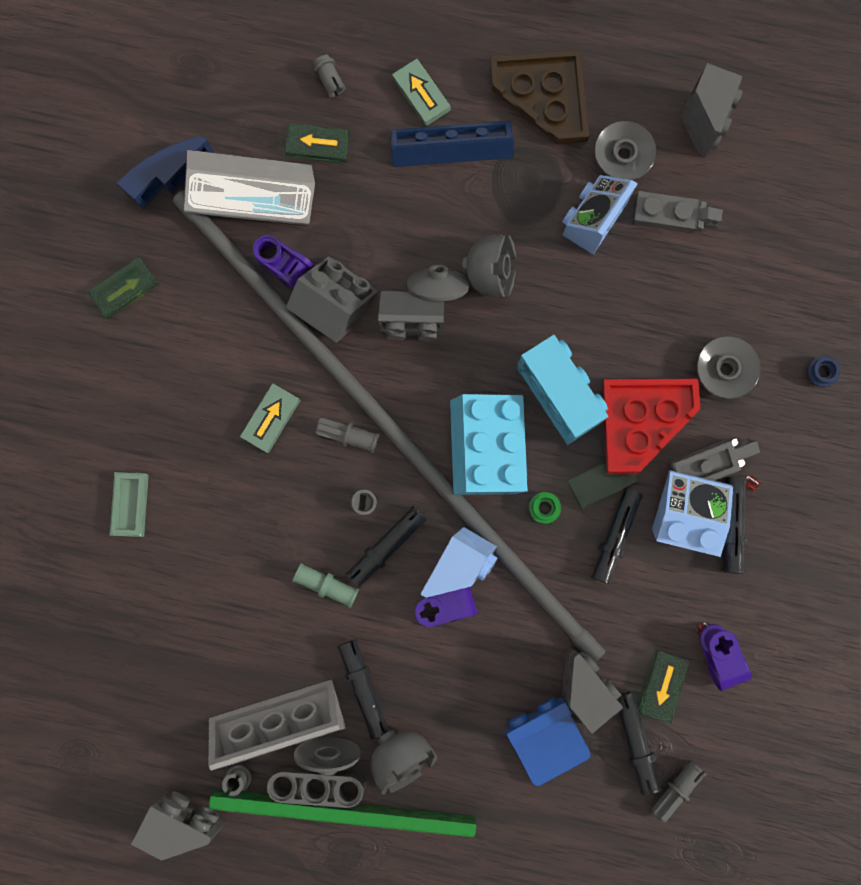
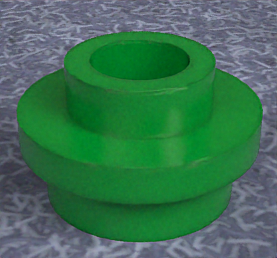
M538 493L529 503V513L538 523H551L560 515V501L552 493ZM546 502L549 504L550 511L548 514H542L539 511L540 503Z

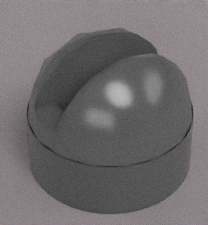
M359 490L351 496V509L358 515H368L376 508V497L369 490ZM360 494L365 495L363 511L358 510Z

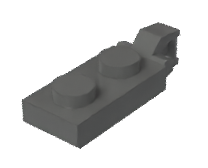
M638 191L633 224L693 233L695 230L702 231L704 226L717 228L722 221L723 210L706 207L707 202L698 199Z
M734 437L669 461L672 471L715 481L740 471L741 467L745 465V458L761 452L756 440L747 438L738 442L737 438Z

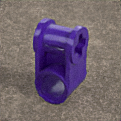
M264 235L259 237L253 245V253L258 264L291 290L294 289L297 280L314 268L313 263L306 257L290 249L275 237ZM267 248L277 250L275 256L270 259L262 258L261 254Z
M470 587L427 597L419 601L414 611L416 620L426 627H434L450 621L455 622L478 614ZM426 603L438 609V613L434 614V621L429 622L428 618H421L420 612L425 609L424 604Z
M718 624L705 626L700 632L699 641L708 663L710 675L719 691H724L751 680L750 668L743 657L735 635L726 631Z

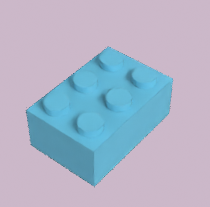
M552 335L522 354L516 368L568 445L609 417L605 412L608 410L604 399L598 393L594 395L587 385L590 383L586 372L580 366L576 368L570 359L572 353L568 345L563 340L558 341L556 336Z
M462 394L450 400L454 495H501L527 492L523 395Z

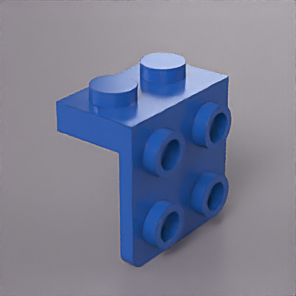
M552 697L541 702L537 706L538 710L528 715L522 713L508 721L509 725L504 728L532 783L536 786H541L590 758V751L571 717L572 713L561 697L558 699Z

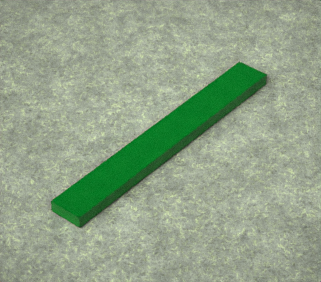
M217 789L210 796L209 803L211 810L473 837L476 833L475 816L365 804H357L350 808L275 802L270 798L269 794L240 792L238 795L230 796V790L225 793L223 789Z

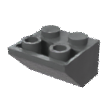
M709 63L705 65L693 87L681 117L698 155L704 158L711 148H717L722 136L726 135L732 118L729 116L732 109H735L743 93V90L738 89L743 76Z
M327 257L297 280L286 308L337 343L352 330L379 290L371 286L364 278L358 277L349 271L341 262Z
M381 291L378 314L381 335H387V339L404 340L406 336H418V339L422 341L437 340V336L443 337L444 301L423 300L415 297L410 292Z
M570 648L565 655L562 699L580 722L593 734L623 708L617 700L621 697V694L609 680H606L603 676L599 678L596 675L599 667L587 653L585 654L583 651L578 653Z
M176 791L172 793L167 792L150 806L131 845L162 861L208 845L221 830L225 821L219 818L220 815L215 810L204 806L199 808L189 803L190 798Z

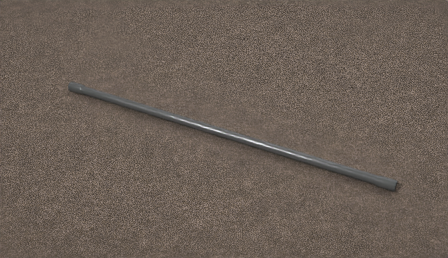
M185 190L176 194L172 201L174 205L191 223L196 225L473 532L497 546L493 554L571 638L572 643L578 650L583 651L585 654L587 653L594 662L598 661L605 654V649L586 629L581 627L462 495H454L453 485L306 323L286 308L287 303L214 222L207 215L184 213Z

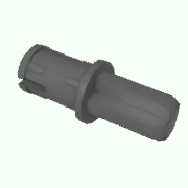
M321 417L316 426V434L341 442L344 447L348 444L374 453L380 435L353 427L351 422L347 425L325 417Z
M689 760L672 783L668 781L667 784L670 787L651 810L653 815L661 822H667L684 800L687 802L690 800L688 796L707 774Z

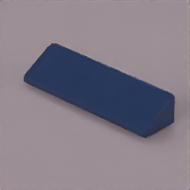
M511 121L390 130L392 162L395 167L512 158L514 154V137Z

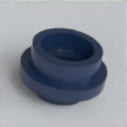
M819 356L809 363L807 375L815 386L829 387L839 379L840 367L831 357ZM819 367L826 370V377L819 375Z

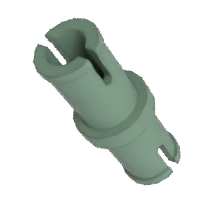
M302 563L299 565L292 580L294 583L318 592V596L324 598V596L347 605L349 608L352 607L359 591L357 588L355 589L333 579L334 575L330 573L325 575Z

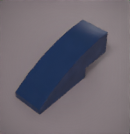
M203 135L183 140L147 157L123 176L117 184L129 198L144 209L163 188L173 195L185 183L187 150L213 153L214 151Z

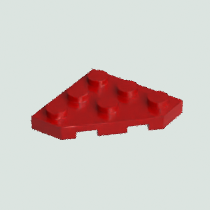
M698 379L603 380L602 398L607 404L608 410L605 412L609 416L604 420L606 475L639 474L700 410Z

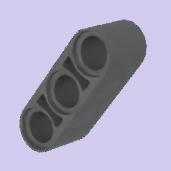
M299 766L280 767L275 771L267 784V792L275 802L350 808L359 804L365 790V780L356 771L341 770L333 775L324 776ZM287 777L292 783V789L290 791L279 789L276 782L277 778ZM312 779L321 780L325 785V791L319 794L314 793L309 788V781ZM350 781L356 784L358 793L354 796L344 794L341 789V785L344 782Z

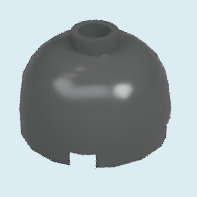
M501 234L484 236L472 245L468 256L464 257L462 263L463 273L467 275L469 283L478 293L495 298L511 294L516 275V269H511L510 259H516L514 242L511 236Z
M391 730L378 739L380 745L372 754L370 769L377 787L382 795H385L387 788L393 793L422 775L421 767L427 763L429 768H431L438 758L428 741L418 733L402 731L396 734L394 730Z

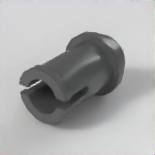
M322 55L314 60L313 72L319 75L330 98L335 97L334 91H336L338 96L345 91L346 86L343 84L335 68V60L330 58L329 55Z
M243 765L231 767L223 779V791L226 793L230 790L229 795L235 796L246 790L252 781L250 770ZM237 776H239V783L234 780Z

